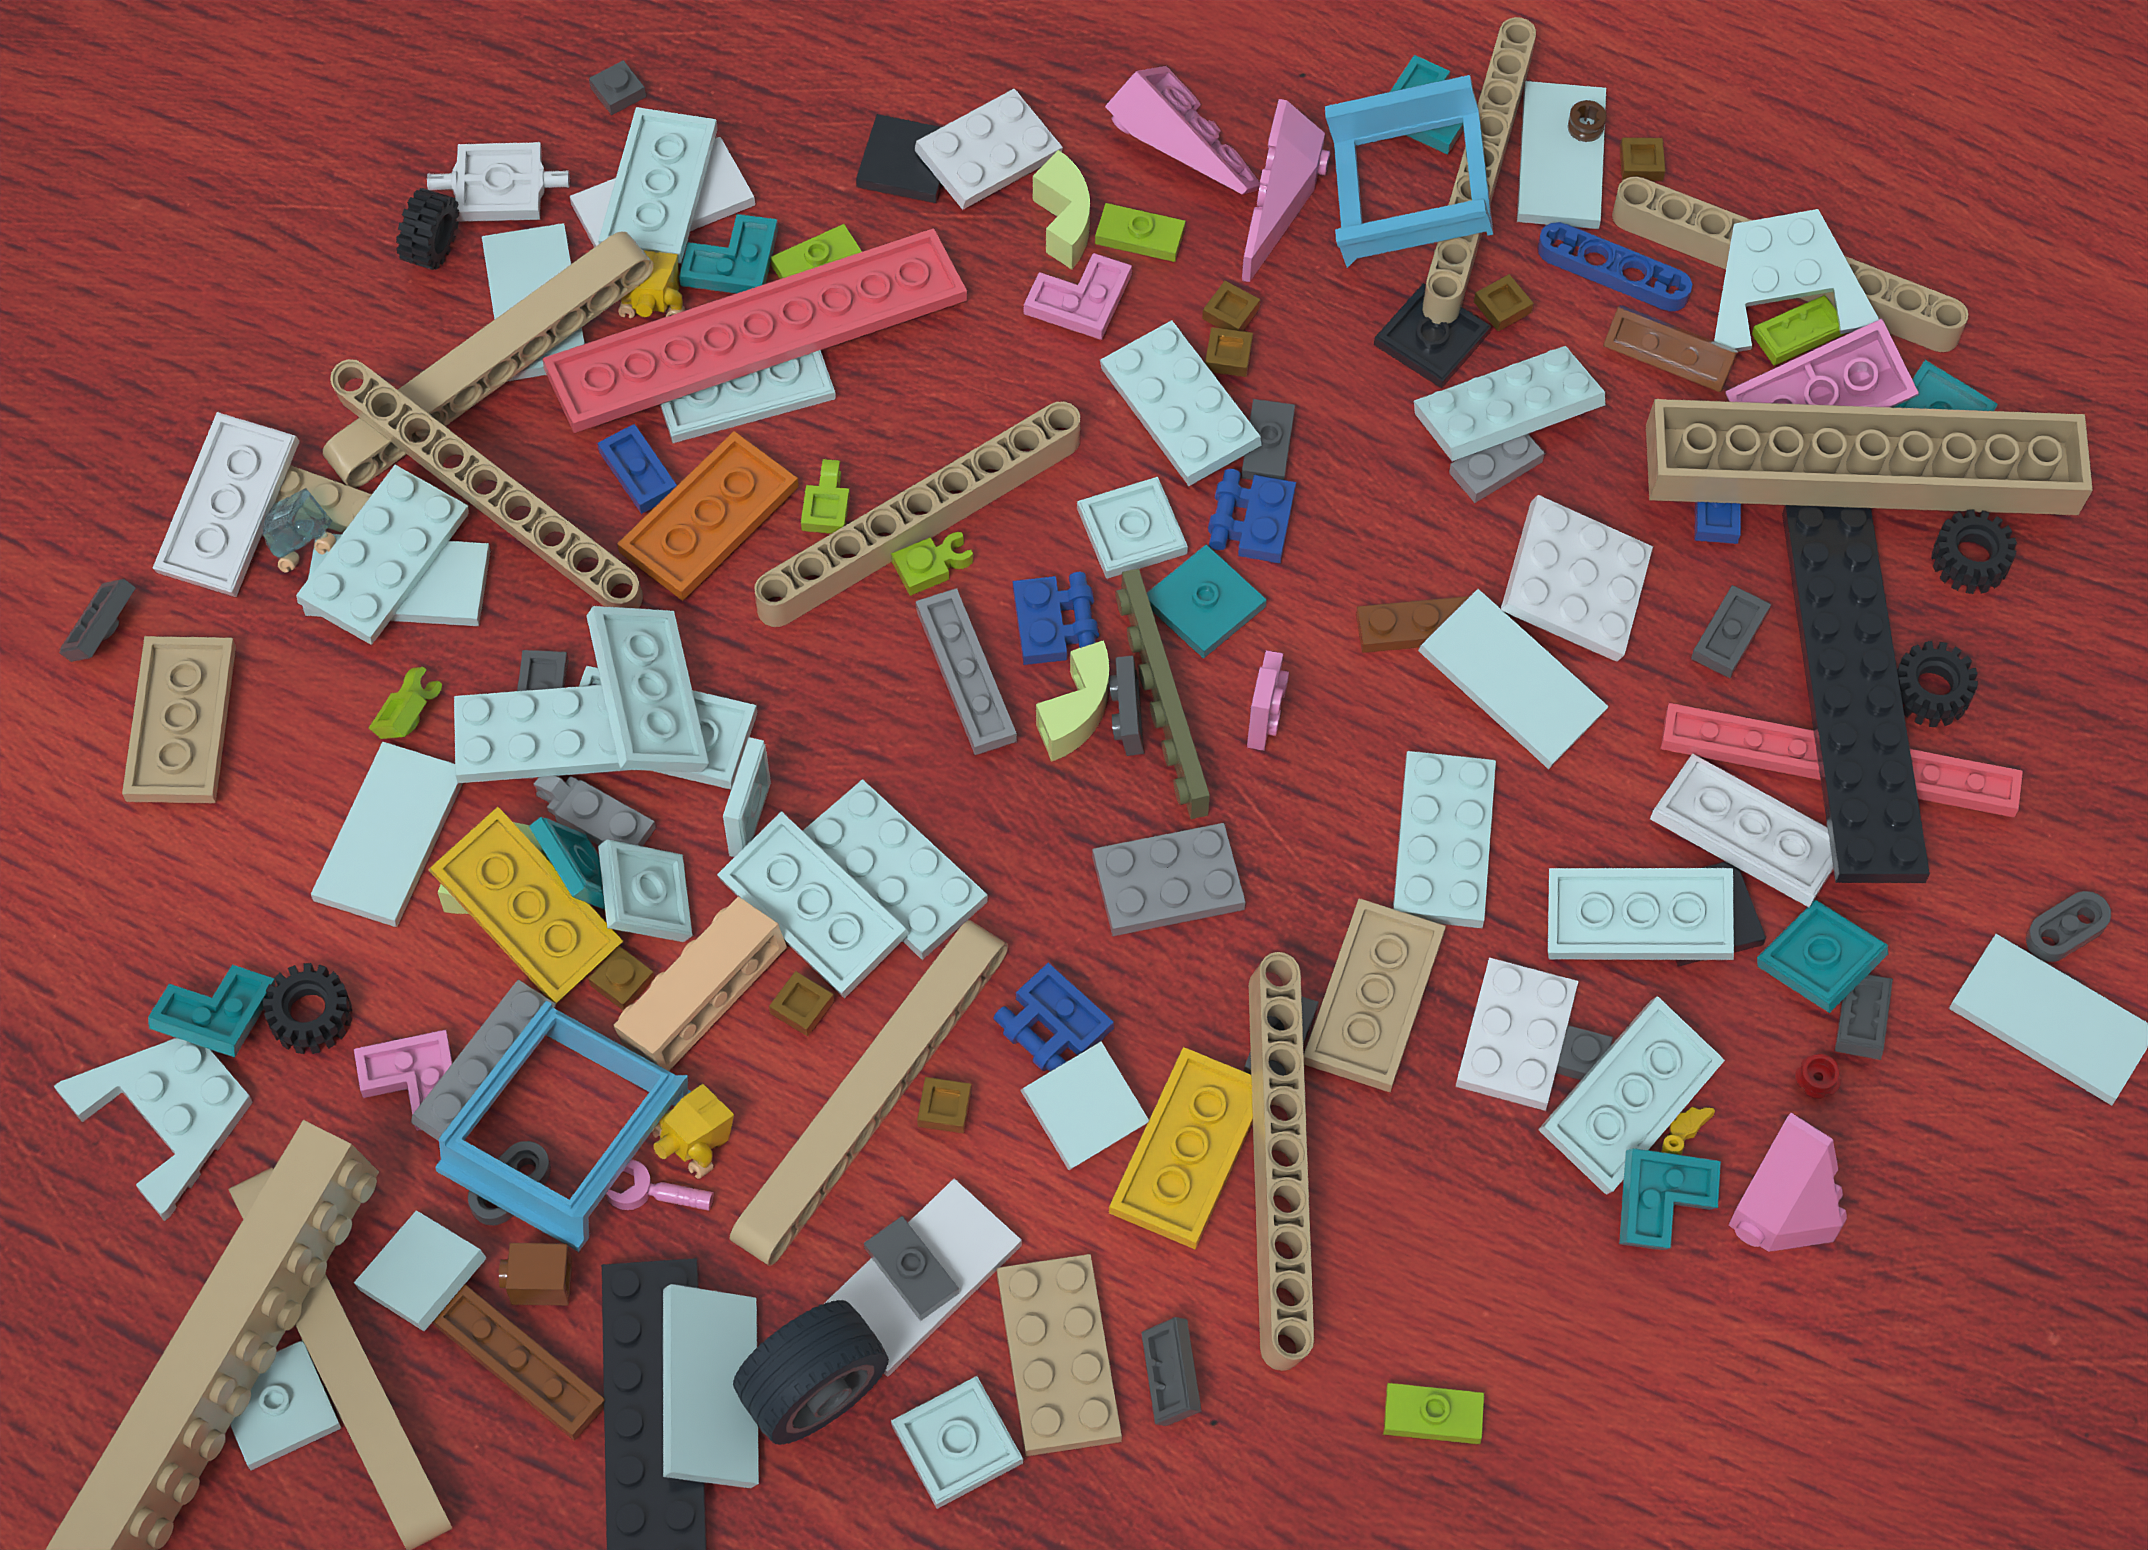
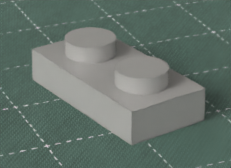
M1526 434L1451 463L1449 473L1473 502L1476 503L1542 463L1544 452Z

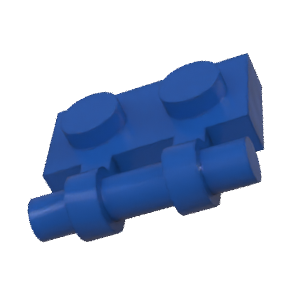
M1226 469L1223 480L1216 487L1215 499L1218 503L1216 513L1211 515L1209 520L1208 532L1211 534L1209 546L1215 550H1224L1227 539L1240 541L1238 556L1281 563L1296 482L1254 475L1251 489H1247L1239 485L1241 473L1238 470ZM1234 507L1247 509L1244 522L1232 518Z
M1084 572L1070 574V588L1065 591H1058L1056 576L1013 581V595L1023 665L1067 660L1066 645L1079 644V648L1096 643V639L1099 637L1098 623L1092 618L1091 605L1094 603L1092 587L1087 585ZM1074 610L1075 622L1070 625H1063L1061 611Z
M1047 963L1016 992V1000L1025 1007L1017 1016L1009 1008L1003 1006L993 1017L994 1021L1004 1029L1003 1035L1013 1044L1020 1043L1034 1056L1032 1060L1034 1064L1042 1071L1049 1070L1050 1072L1066 1063L1060 1055L1067 1048L1078 1056L1101 1042L1114 1029V1021L1050 963ZM1038 1021L1054 1034L1047 1042L1043 1041L1031 1030V1027Z

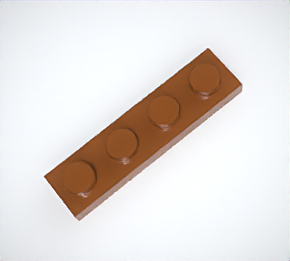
M463 1285L432 1322L434 1326L573 1441L580 1436L604 1409L605 1399L467 1285Z

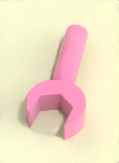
M632 1159L623 1171L634 1175L635 1185L621 1194L610 1189L606 1193L608 1201L613 1206L622 1210L639 1208L651 1195L658 1201L710 1211L714 1193L710 1191L665 1182L652 1184L647 1168L642 1163Z

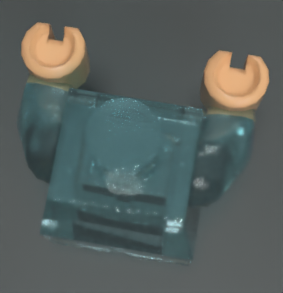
M307 488L275 503L265 517L263 536L266 539V545L271 553L279 559L278 567L285 573L289 572L290 569L293 570L299 562V555L294 551L307 545L313 538L317 540L314 548L321 555L325 554L326 551L329 552L336 543L335 536L325 530L331 525V518Z

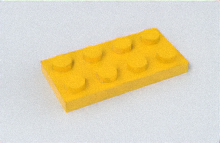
M499 807L494 809L428 869L542 993L554 1003L562 999L623 942L613 929L607 928V923L588 903L572 897L554 866Z
M1183 1047L1109 1206V1214L1196 1250L1253 1124L1251 1074Z

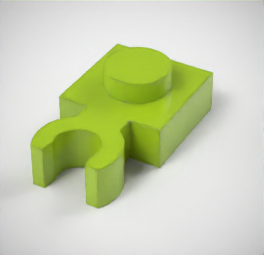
M962 532L948 535L944 539L943 544L937 547L930 537L891 553L892 564L910 596L949 580V570L947 568L964 569L973 563V553L971 550L963 553L953 552L955 548L964 545Z

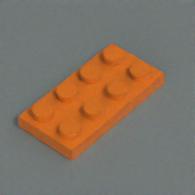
M733 431L617 543L618 551L683 601L799 487L798 478Z

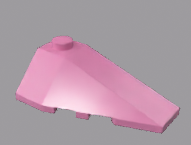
M1167 66L1136 71L1105 106L1113 115V123L1124 133L1131 134L1242 195L1259 189V180L1236 150L1219 142L1218 138L1221 130L1214 121H1207L1198 114L1196 110L1201 105L1200 102Z
M1278 100L1271 128L1266 167L1262 170L1257 206L1259 207H1255L1244 253L1242 281L1250 282L1313 193L1318 174L1326 175L1330 151L1323 150L1325 133L1287 100Z
M1879 319L1725 391L1729 402L1891 408L1919 395L1883 319Z
M1793 1113L1789 1114L1728 1225L1735 1230L1736 1235L1742 1241L1754 1247L1761 1246L1768 1252L1834 1242L1847 1220L1846 1210L1839 1207L1838 1204L1843 1196L1842 1187L1834 1183V1175L1838 1171V1164L1833 1139Z

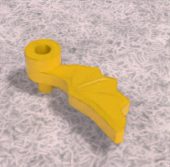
M1691 1107L1686 1113H1680L1676 1120L1670 1124V1135L1664 1139L1661 1152L1682 1155L1685 1140L1694 1138L1700 1127L1714 1116L1715 1110L1706 1107L1699 1110Z

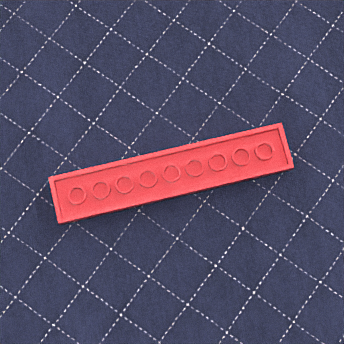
M933 228L542 358L543 368L573 432L576 433L967 301V290Z

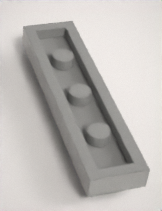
M957 588L916 601V611L974 754H981L1017 742V733Z
M518 979L414 1112L411 1123L439 1141L440 1136L545 1001L552 1003L553 1008L556 1007V1003Z

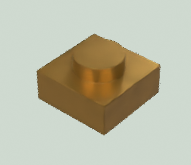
M1663 138L1621 139L1622 181L1629 177H1640L1649 181H1663L1665 175Z
M1510 274L1477 291L1474 297L1476 306L1497 331L1531 314L1534 305Z
M1224 281L1204 307L1202 319L1218 328L1244 331L1260 309V299Z
M1211 327L1205 361L1210 371L1246 377L1253 333Z
M618 946L588 979L592 988L624 1010L634 1003L655 977L651 969Z
M795 971L769 1005L770 1014L808 1037L833 1004L834 996L831 992Z
M925 1077L917 1118L918 1127L964 1134L971 1096V1084Z

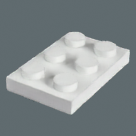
M1012 89L917 140L915 152L963 210L1042 167L1058 150L1062 152L1063 147L1019 93Z
M1489 958L1455 1087L1546 1111L1578 981Z

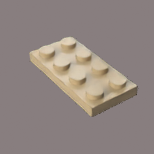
M144 637L122 791L126 802L216 803L236 651L233 638Z
M1359 898L1304 1053V1065L1391 1093L1446 926Z
M1091 1254L997 1268V1280L1025 1456L1121 1442L1122 1435Z

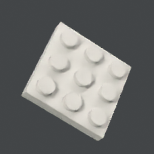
M1537 495L1529 506L1501 611L1617 662L1625 655L1653 546Z

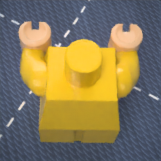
M643 250L654 264L653 271L642 284L621 298L619 315L625 317L626 314H629V318H633L637 312L642 317H648L652 314V311L665 312L668 308L666 317L685 311L682 294L678 291V254L656 253Z
M702 1084L684 1096L672 1110H667L661 1118L659 1124L652 1131L655 1138L660 1136V1140L653 1145L654 1150L662 1159H666L674 1152L684 1162L693 1159L688 1164V1169L691 1173L696 1171L695 1177L700 1179L713 1170L711 1149L716 1146L720 1147L729 1140L734 1114Z

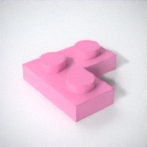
M1093 253L1078 285L1039 272L1024 303V314L1102 340L1132 276V266Z
M1267 650L1265 652L1263 666L1259 669L1251 705L1247 748L1264 751L1267 736H1276L1281 702L1282 698L1285 697L1289 672L1281 670L1282 653Z
M446 1030L354 1049L360 1091L363 1098L408 1089L412 1115L453 1063Z

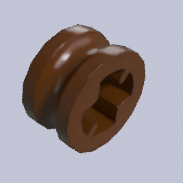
M1590 100L1574 104L1570 111L1567 126L1571 136L1582 142H1592L1600 138L1603 134L1607 116L1605 109L1599 103ZM1580 118H1584V121L1590 118L1594 120V124L1590 125V121H1587V124H1583L1580 122Z

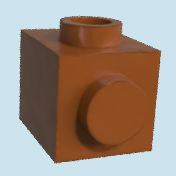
M509 1243L508 1259H501L499 1265V1287L506 1288L511 1305L569 1306L572 1257L568 1245Z

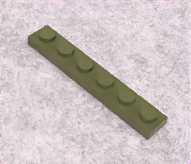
M1138 568L1122 572L1121 589L1115 591L1116 602L1120 615H1128L1131 627H1127L1130 649L1132 653L1139 652L1143 663L1138 665L1144 691L1151 689L1154 702H1150V711L1155 728L1162 727L1166 740H1162V751L1166 765H1174L1178 778L1173 780L1179 805L1186 804L1190 819L1208 816L1210 794L1140 570Z

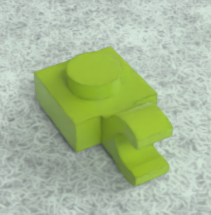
M823 459L819 486L806 485L801 518L802 531L832 534L846 526L850 493L849 489L840 488V461Z
M415 667L407 672L399 692L390 694L371 723L369 729L380 739L405 737L410 734L420 721L419 713L427 703L426 700L433 699L440 693L442 683L439 681L429 682L425 689L421 687L420 680L426 672L424 667Z

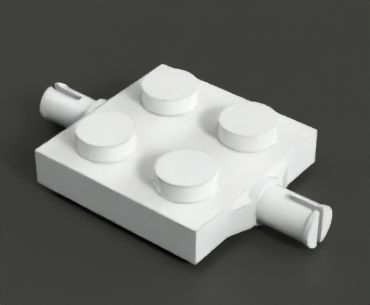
M540 142L458 144L457 162L452 173L427 174L428 190H453L455 201H458L459 204L457 207L459 209L458 222L540 220V203L545 188L570 187L569 170L544 171Z

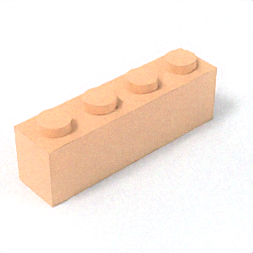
M739 896L727 908L720 910L713 919L712 924L696 940H692L686 945L681 956L665 972L655 977L650 988L634 1004L629 1005L623 1010L619 1020L613 1025L622 1045L669 1071L787 948L778 923Z

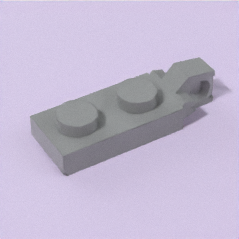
M553 775L538 777L534 783L537 791L536 795L550 803L547 809L555 815L558 823L586 834L588 839L597 845L608 839L643 846L656 829L655 821L582 780L578 781L570 776L564 782L561 778Z

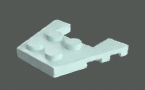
M1818 209L1734 224L1714 338L1715 342L1738 350V352L1751 350L1752 342L1746 312L1747 306L1833 292L1840 334L1854 332L1879 320Z
M178 1038L60 1081L54 1086L58 1094L82 1122L119 1094L124 1093L175 1154L136 1184L141 1194L164 1221L177 1208L175 1203L186 1188H191L201 1175L199 1170L214 1149L219 1150L253 1103L249 1094L210 1049Z

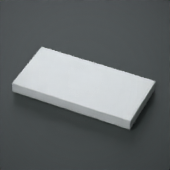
M721 137L716 138L713 144L690 231L755 206L754 195ZM616 178L570 196L571 205L594 247L599 245V236Z
M217 412L153 569L159 574L237 597L300 442L299 439L292 434Z
M1695 754L1690 756L1653 810L1650 818L1652 821L1807 907L1811 906L1834 870L1828 828Z
M953 1179L908 1224L959 1287L958 1295L920 1321L871 1258L825 1302L847 1301L866 1321L881 1342L889 1361L884 1372L887 1377L997 1271V1268H1000L1022 1246V1240L956 1179Z

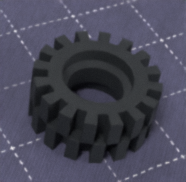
M420 188V190L414 192V198L410 197L408 200V209L404 208L402 216L404 219L402 223L399 222L398 230H401L396 238V243L399 244L396 250L397 254H400V260L431 270H437L439 265H443L445 262V254L449 255L451 242L454 243L455 241L454 230L458 229L459 224L456 221L459 217V209H457L459 204L453 197Z
M1974 509L1967 510L1964 518L1961 512L1953 515L1951 521L1947 519L1944 522L1933 546L1931 559H1935L1933 564L1935 572L1943 570L1940 579L1944 583L1950 578L1954 580L1952 589L1958 591L1961 585L1967 586L1966 593L1974 594L1978 586L1982 594L1988 592L1990 586L1995 589L2001 584L2002 579L2006 578L2017 551L2014 549L2017 542L2016 538H2010L2012 530L2009 525L2003 529L2000 528L2003 520L1998 516L1992 522L1987 519L1990 512L1982 510L1980 517H1975ZM1963 542L1979 544L1988 551L1990 559L1984 562L1972 561L1960 553L1958 545Z
M1928 641L1924 643L1922 650L1917 644L1911 648L1909 654L1905 653L1897 669L1902 704H1905L1903 709L1904 716L1908 718L1914 713L1917 715L1915 723L1922 725L1924 718L1929 719V727H1937L1940 719H1942L1944 726L1952 724L1954 717L1959 720L1964 715L1977 689L1978 681H1975L1978 673L1976 668L1969 669L1972 660L1968 655L1963 659L1959 658L1962 650L1955 646L1951 653L1946 651L1948 643L1940 641L1937 649H1934L1933 641ZM1925 673L1937 674L1948 681L1951 691L1946 695L1929 693L1921 687L1918 678Z
M303 963L304 972L298 973L296 965L288 968L291 976L285 978L280 972L274 977L277 986L274 987L269 984L266 989L269 999L263 998V1007L266 1012L264 1015L277 1041L280 1039L283 1047L289 1050L293 1045L296 1053L301 1054L305 1053V1047H310L312 1054L320 1053L319 1044L325 1042L327 1048L330 1049L335 1046L333 1040L335 1035L341 1040L345 1036L344 1025L350 1026L352 1021L350 1015L352 1004L344 984L341 983L339 976L334 971L329 974L327 967L319 965L318 970L315 971L312 963ZM317 995L325 1001L323 1014L313 1021L302 1023L291 1017L292 1005L304 996Z

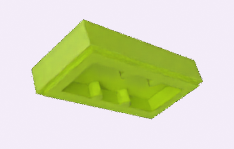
M1105 203L1095 235V244L1175 262L1184 235L1186 221Z
M842 224L770 258L771 266L778 277L782 279L862 251L845 224Z
M1826 295L1754 326L1752 336L1774 366L1844 335L1840 334L1837 311Z
M1388 1383L1386 1388L1383 1435L1480 1444L1482 1440L1484 1393Z

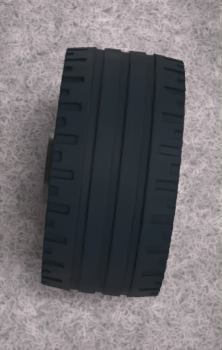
M836 1300L821 1304L804 1312L769 1336L739 1367L734 1376L733 1387L741 1403L758 1427H760L761 1431L773 1443L784 1445L817 1432L853 1407L882 1377L885 1369H887L889 1359L881 1342L861 1315L847 1301Z

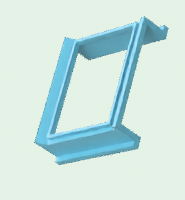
M1470 75L1325 106L1326 121L1335 149L1341 228L1335 229L1336 243L1340 247L1347 268L1357 258L1486 232L1487 236L1493 235L1480 112ZM1463 123L1472 201L1363 223L1356 145Z
M545 1001L440 1136L441 1160L435 1167L436 1172L579 1252L589 1239L588 1217L670 1106H676L684 1096L691 1092L688 1090V1075H675L556 1010L552 1007V1003ZM545 1035L649 1092L570 1200L464 1141Z

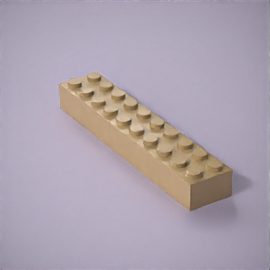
M1654 399L1646 423L1649 500L1943 511L1975 509V512H1982L1983 510L2000 513L2079 515L2093 491L2085 414Z
M305 1120L302 1121L46 1550H156L163 1547L169 1540L174 1527L173 1521L182 1505L189 1503L196 1494L200 1483L199 1477L208 1461L216 1458L222 1450L228 1427L234 1417L241 1415L248 1406L251 1398L250 1390L260 1373H265L272 1365L276 1357L277 1344L285 1331L290 1330L298 1321L302 1311L301 1304L309 1290L316 1287L324 1277L327 1269L326 1261L335 1246L340 1245L347 1238L352 1226L351 1219L360 1204L365 1203L375 1190L376 1177L379 1171L351 1143Z

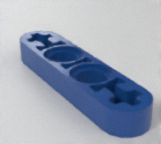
M1550 223L1541 230L1537 248L1538 254L1549 264L1666 311H1678L1684 308L1689 301L1692 281L1685 272L1564 223ZM1556 240H1561V241H1563V243H1561V244L1558 246V248H1557V247H1553V246L1551 245V244H1554V243L1556 242ZM1575 246L1579 247L1577 256L1572 255L1575 251ZM1593 252L1600 253L1605 257L1606 263L1598 266L1591 265L1585 260L1584 256ZM1627 268H1636L1642 271L1645 277L1640 281H1631L1623 275V271ZM1652 277L1657 278L1654 288L1650 287ZM1671 286L1678 288L1674 294H1669L1666 290L1670 289Z

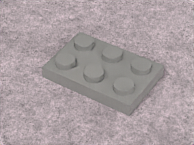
M1224 823L1092 849V858L1112 936L1245 910V899Z

